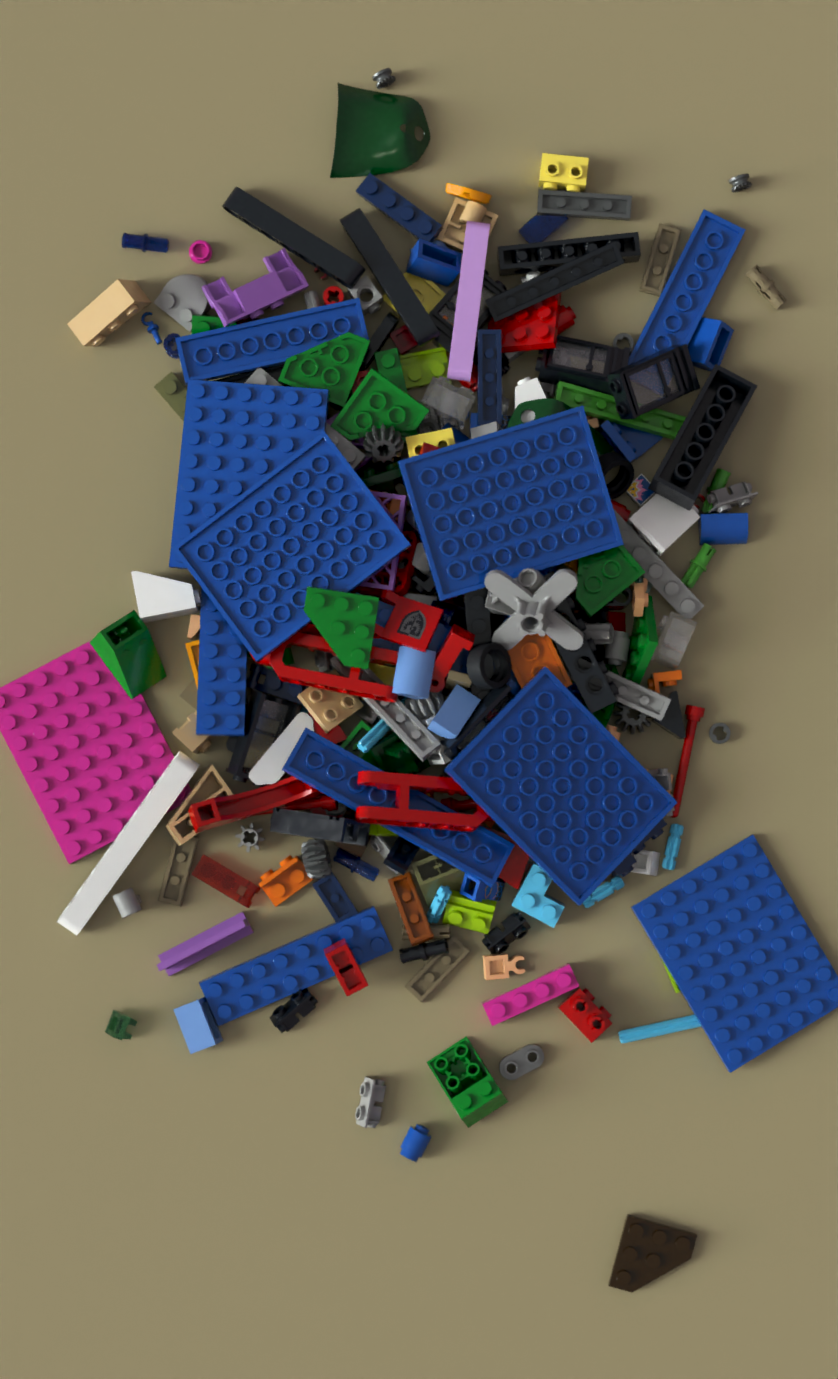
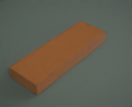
M407 872L404 875L388 879L411 945L415 946L433 939L434 935L411 873Z

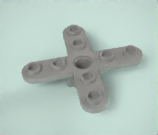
M561 569L532 594L501 570H491L488 572L484 582L486 588L515 610L495 630L492 636V643L500 644L506 650H510L527 634H538L540 636L548 635L567 650L579 649L583 645V633L554 611L577 587V575L569 569Z

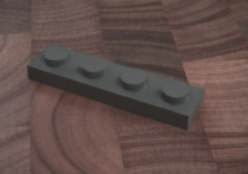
M539 189L537 215L630 221L632 196Z

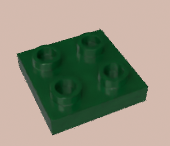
M395 457L394 463L386 460L385 465L381 461L375 464L369 462L356 471V473L367 488L375 485L378 492L396 494L394 479L402 477L398 461L402 459L401 457Z
M395 732L379 740L370 749L377 767L384 772L417 774L430 766L427 759L422 762Z

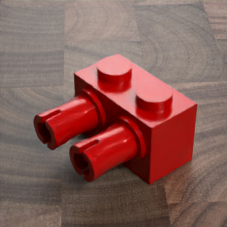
M578 987L558 1008L592 1043L612 1024L609 1020L612 1015L603 1006L598 1008L592 1002L595 997L586 988L582 991Z

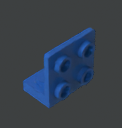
M608 420L601 424L598 429L602 437L614 448L613 450L625 457L630 463L634 462L663 438L662 436L609 422Z

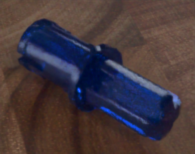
M124 233L122 236V248L140 249L142 252L149 250L166 253L169 250V240L166 238L150 237L148 234L142 236Z
M341 848L337 850L336 856L333 858L334 862L336 861L351 870V873L356 872L370 881H375L380 871L378 868L361 860V857H356Z

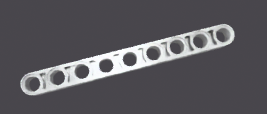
M181 751L176 754L57 920L59 924L75 935L79 934L199 767L197 762Z

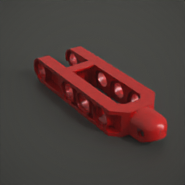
M297 632L261 661L257 662L251 655L256 663L272 667L282 682L394 703L397 701L398 695L392 693V686L361 680L364 670L362 668L351 667L348 678L286 666L282 661L284 650L292 647V645L308 648L312 652L319 650L337 656L322 636ZM372 646L369 663L396 665L398 651Z
M380 771L358 772V786H372L380 790L396 791L395 808L357 807V822L473 832L484 821H494L479 805L474 814L409 809V790H420L428 794L431 791L448 793V795H453L454 793L467 794L452 777Z

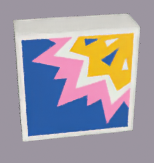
M642 473L626 491L639 507L655 494V492L648 489L650 482Z

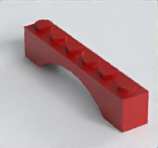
M291 776L274 784L250 791L211 798L191 804L188 813L196 834L271 811L273 808H281L324 795V793Z

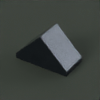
M673 691L668 696L671 698V702L662 721L653 718L652 722L676 738L684 739L686 734L677 691Z

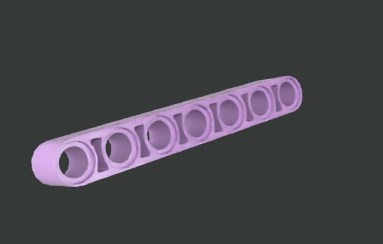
M467 221L447 379L468 382L471 380L490 223Z

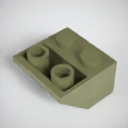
M434 855L411 864L428 908H430L441 885H447L450 887V890L460 892L465 872Z

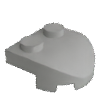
M195 274L176 276L165 285L154 304L191 332L192 315H204L211 308L201 289L203 285H208V283L202 277Z

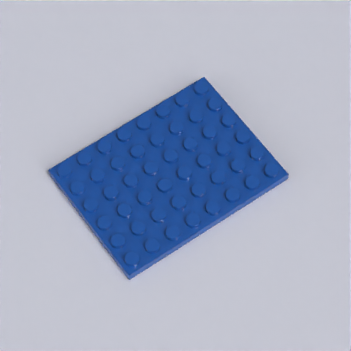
M188 379L169 561L170 568L187 569L172 549L173 546L322 432H326L330 392L328 389Z
M583 405L398 461L439 601L486 587L484 584L485 577L491 570H501L511 578H517L520 572L526 568H533L539 571L624 545Z
M324 431L182 539L172 549L254 659L259 662L312 622L304 612L307 586L351 592L408 549L411 544Z
M543 667L444 769L579 906L678 803L547 667Z
M750 835L631 907L729 1073L838 1008V975L754 835Z

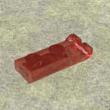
M203 854L191 874L247 908H250L253 903L251 900L254 894H258L261 887ZM241 885L247 888L243 896L237 893Z

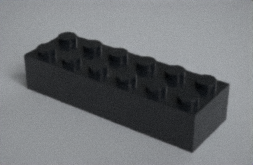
M715 364L648 489L690 511L757 385Z

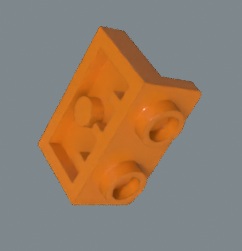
M291 855L279 863L281 868L275 872L270 869L260 877L262 881L258 885L264 890L275 907L314 880L307 876L303 862L298 856L294 858Z

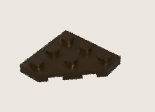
M627 1215L608 1285L628 1292H634L691 1259L697 1234Z

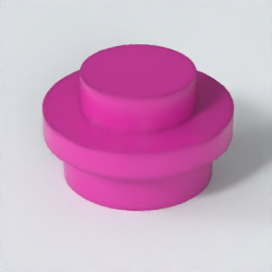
M195 241L189 248V256L197 264L207 263L212 257V248L206 241Z

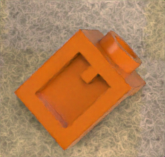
M681 670L652 673L651 678L648 679V688L660 693L659 683L661 682L663 687L677 685V681L682 680Z

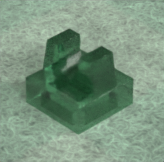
M113 1010L105 1032L119 1040L131 1039L132 1035L126 1032V1028L128 1025L136 1026L137 1021L120 1011Z

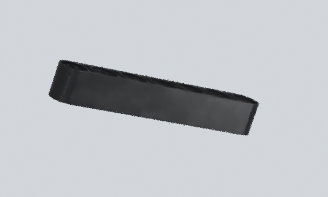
M238 187L233 189L222 205L228 213L349 289L354 288L366 270L354 259Z
M358 208L340 219L345 231L420 348L440 336L436 325L362 210Z

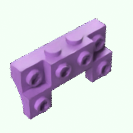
M285 248L263 258L269 271L268 274L234 289L233 292L224 277L202 286L201 289L211 308H215L224 327L242 319L251 318V320H255L264 315V310L269 308L272 311L284 305L283 301L308 288L309 285L303 273L292 262Z

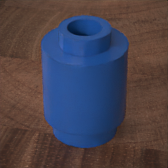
M416 1124L415 1127L410 1126L400 1146L402 1148L400 1154L417 1162L418 1158L423 1156L432 1137L428 1134L429 1129L420 1124Z

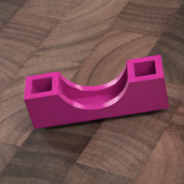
M567 963L531 982L482 1002V1005L491 1025L494 1026L579 987V984L570 964Z

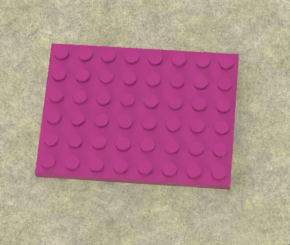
M89 642L0 688V731L68 863L72 864L114 842L174 758L142 693L131 700ZM189 783L186 784L165 814L181 805L192 790Z

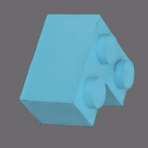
M533 861L511 906L553 928L565 908L564 903L545 894L552 879Z

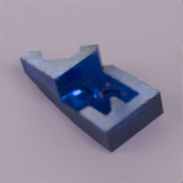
M535 215L518 231L528 243L543 242L569 219L566 216Z

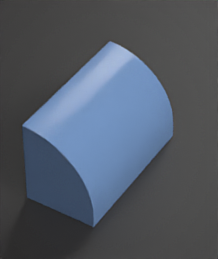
M399 646L392 693L411 699H428L436 652L427 649L425 653L406 646Z
M456 684L427 729L444 738H456L481 700Z
M205 997L173 1009L190 1054L223 1041Z

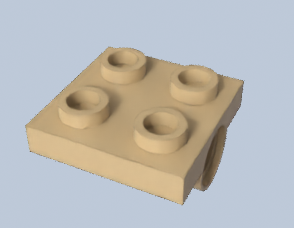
M456 197L437 240L463 252L467 221L490 223V238L499 215L487 211L483 205L477 202H466Z
M333 669L331 672L328 673L340 676L336 669ZM308 687L297 696L326 734L364 706L357 696Z

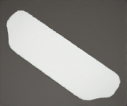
M305 712L297 714L249 772V778L256 785L274 784L284 775L285 772L282 768L305 728L314 732L311 716Z

